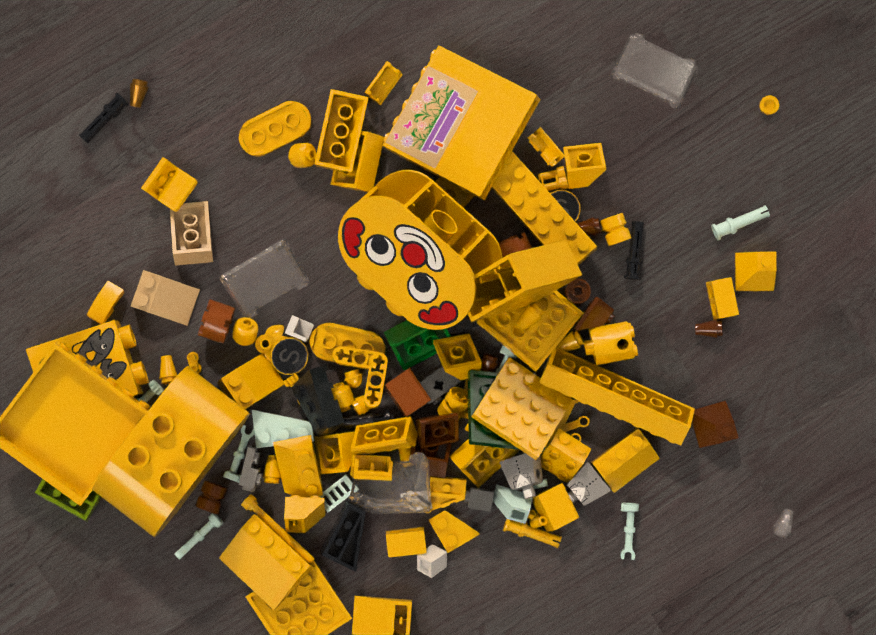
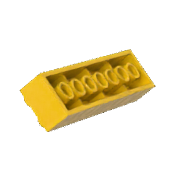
M512 151L492 189L542 246L566 240L577 265H580L597 250V246Z
M557 347L550 354L539 383L547 388L557 390L565 396L575 398L583 404L595 407L601 412L613 415L616 419L631 423L634 427L649 431L652 435L660 436L673 444L681 446L691 427L694 408Z

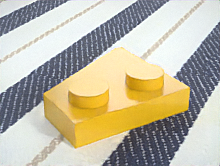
M446 510L429 519L447 553L480 535L477 530L468 526Z

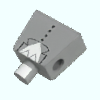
M524 453L501 461L500 465L512 490H523L525 499L536 497L533 486L543 482L541 457L539 456L535 460Z
M588 461L582 465L575 476L567 483V486L571 489L568 495L573 504L579 500L585 506L611 491Z

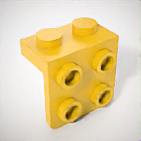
M163 157L141 189L174 212H177L198 181Z
M558 429L549 446L540 456L541 466L544 470L549 471L560 480L568 483L584 464L591 448Z

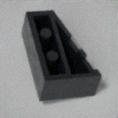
M327 364L309 369L291 387L318 437L335 432L344 424L338 400H334L331 388H334L333 383L328 381L326 374L328 370Z
M346 501L320 550L322 556L355 572L357 571V561L366 514L362 508Z

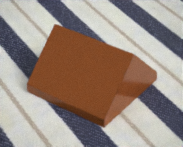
M410 368L384 385V388L404 417H407L431 400Z

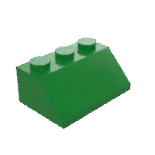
M408 320L384 332L403 370L437 354L433 340L451 337L447 328L441 330L426 329L412 324Z

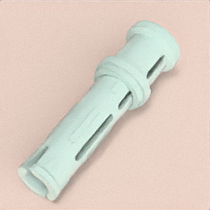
M764 205L737 218H726L725 222L717 225L712 224L711 228L715 238L721 240L722 236L730 233L735 234L739 228L770 217L769 211L761 214V212L768 210V208Z

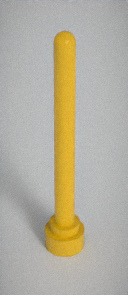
M252 494L242 502L241 506L244 509L257 514L308 563L314 562V557L258 506L259 503Z

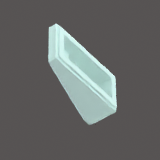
M345 474L319 497L323 498L326 495L331 501V506L325 501V510L328 513L358 490V488ZM343 481L350 489L349 492H347L345 488L341 485ZM338 486L340 490L344 493L342 497L337 492L335 487ZM331 490L338 498L337 501H335L329 494Z

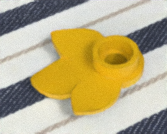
M283 325L269 327L265 334L258 336L255 341L257 351L265 354V357L270 362V350L273 344L285 337L282 336L284 331ZM264 340L268 342L266 348L262 346Z

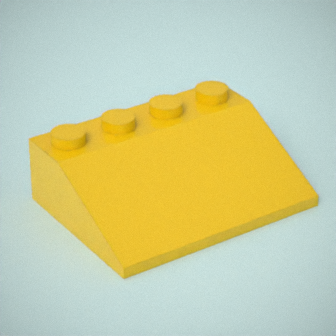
M256 514L243 525L219 557L225 565L273 610L285 600L314 568Z

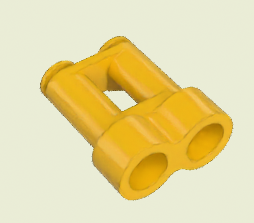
M564 166L538 174L539 181L542 182L547 191L568 188ZM556 178L555 182L544 184V180Z
M190 352L187 355L189 367L199 374L202 371V367L198 363L199 355L196 352Z

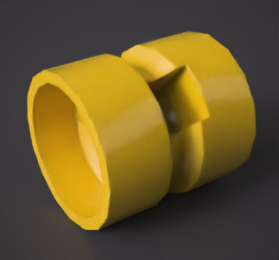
M623 213L600 221L602 230L607 232L605 239L608 246L632 238L629 229L624 227L626 220Z
M452 387L437 408L438 414L458 413L460 420L464 411L468 408V392L460 387Z

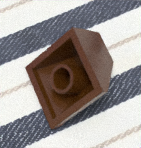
M597 296L594 297L573 327V330L579 331L604 326L605 323L609 325L615 316L612 314L614 309Z
M726 401L694 410L692 425L699 448L739 438Z
M458 413L415 419L417 437L421 449L459 441Z
M417 437L416 445L411 447L409 459L425 475L445 478L451 443L421 449Z

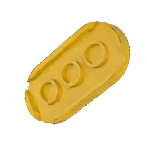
M284 102L246 121L239 133V143L243 150L252 156L267 155L303 137L311 127V114L307 107L299 102Z
M335 323L319 325L310 337V346L313 353L318 358L329 362H334L333 351L339 346L380 352L384 355L386 352L383 339L375 332ZM340 351L336 356H338L339 360L346 357L349 358L348 362H352L353 352H349L350 356L344 355V351ZM357 354L354 360L356 363L362 364L365 362L366 357L363 354ZM378 357L373 362L379 365L382 362V358Z

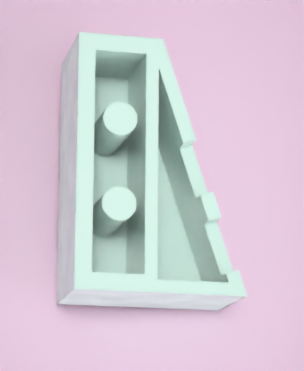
M252 410L256 448L271 447L273 442L311 435L312 441H315L314 430L309 421Z

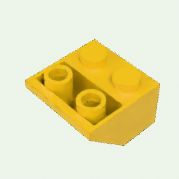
M299 495L285 497L284 521L287 533H306L325 516L324 498L319 496L306 498Z

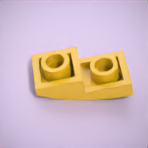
M107 281L91 305L87 316L99 324H104L114 312L113 307L123 296L124 290Z

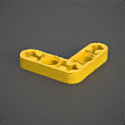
M343 346L335 348L333 360L336 364L369 370L364 403L371 409L377 408L382 400L388 364L386 355L380 352ZM344 351V355L350 356L349 352H353L352 362H348L349 358L346 357L339 360L336 354ZM363 354L366 360L364 363L358 364L354 360L355 356ZM378 357H381L382 361L385 362L380 365V371H384L383 374L378 371L371 372L372 369L376 370L377 364L373 361L377 360ZM377 375L381 378L382 381L378 386L371 384L370 379L372 376ZM368 388L380 389V392L376 391L375 398L378 401H375L374 404H370V400H367L368 397L372 396V390L368 391Z

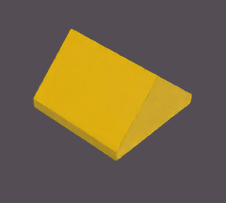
M563 483L536 494V497L532 499L537 513H539L540 517L545 516L547 519V524L544 525L546 532L557 530L579 518Z

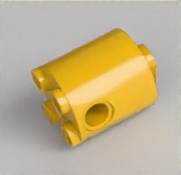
M627 321L589 328L590 340L583 341L586 356L593 355L595 365L633 359L634 356H638L637 346L632 341V337H635L634 328ZM625 339L623 343L617 344L619 340Z

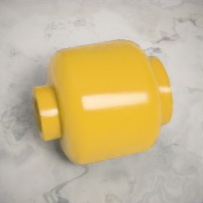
M297 143L291 146L288 158L296 168L311 167L315 163L317 152L310 143Z
M248 317L238 319L234 324L232 332L234 341L242 346L253 344L257 338L258 324Z
M343 382L334 384V388H331L334 400H338L341 412L350 410V406L355 400L350 386L345 385Z

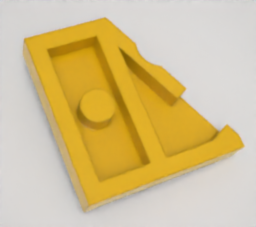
M428 476L427 490L430 489L432 509L425 510V513H430L435 509L449 506L451 503L465 500L467 479Z

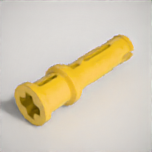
M506 518L503 526L504 532L516 533L518 537L527 536L555 548H558L560 544L552 540L561 542L562 538L561 536L533 528L528 525L527 521L526 524Z

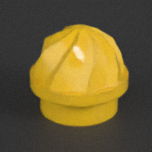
M359 369L344 373V381L350 387L357 388L361 385L363 374H360Z

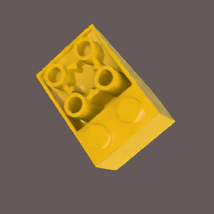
M355 596L352 634L410 635L412 600Z

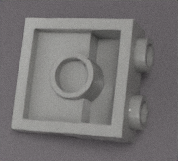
M250 446L247 449L239 485L243 486L242 489L250 492L255 491V488L261 484L263 473H260L261 468L254 467V464H258L261 454L258 452V448Z

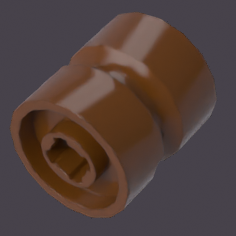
M575 279L568 283L565 288V296L573 304L585 302L591 294L589 283L583 279Z
M204 480L201 488L203 494L198 496L195 506L202 510L219 514L222 506L220 500L225 498L227 488Z

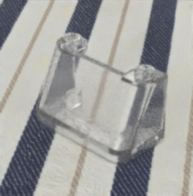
M637 32L634 35L630 34L609 77L617 81L618 79L623 80L625 78V83H630L662 99L661 101L663 102L668 99L669 106L678 110L699 68L696 65L697 62L690 58L685 60L644 40L645 36Z
M286 239L277 242L219 276L222 285L242 317L248 318L258 315L257 310L295 288L299 291L308 286L307 282L310 280Z
M416 452L414 455H410L409 461L393 462L392 481L353 479L349 500L364 511L372 514L430 512L429 459L425 454Z

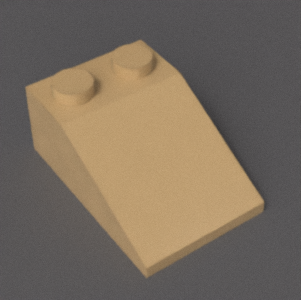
M208 201L184 203L177 212L170 209L172 249L175 266L213 262Z
M143 270L131 307L188 326L200 289Z

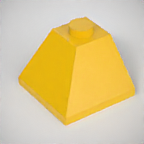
M601 143L563 147L569 189L588 187L606 171Z
M776 252L735 253V291H774L777 271Z
M470 333L433 340L434 347L446 373L459 380L468 379L469 370L480 371L482 362Z
M355 431L320 437L314 436L320 474L348 472L351 466L352 454H356L351 451Z

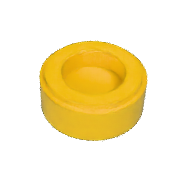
M765 96L760 101L759 108L763 114L772 115L779 109V101L774 96Z

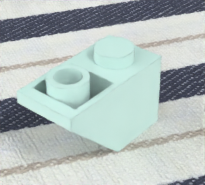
M496 485L493 496L495 505L507 519L526 524L533 498L525 499L521 491Z

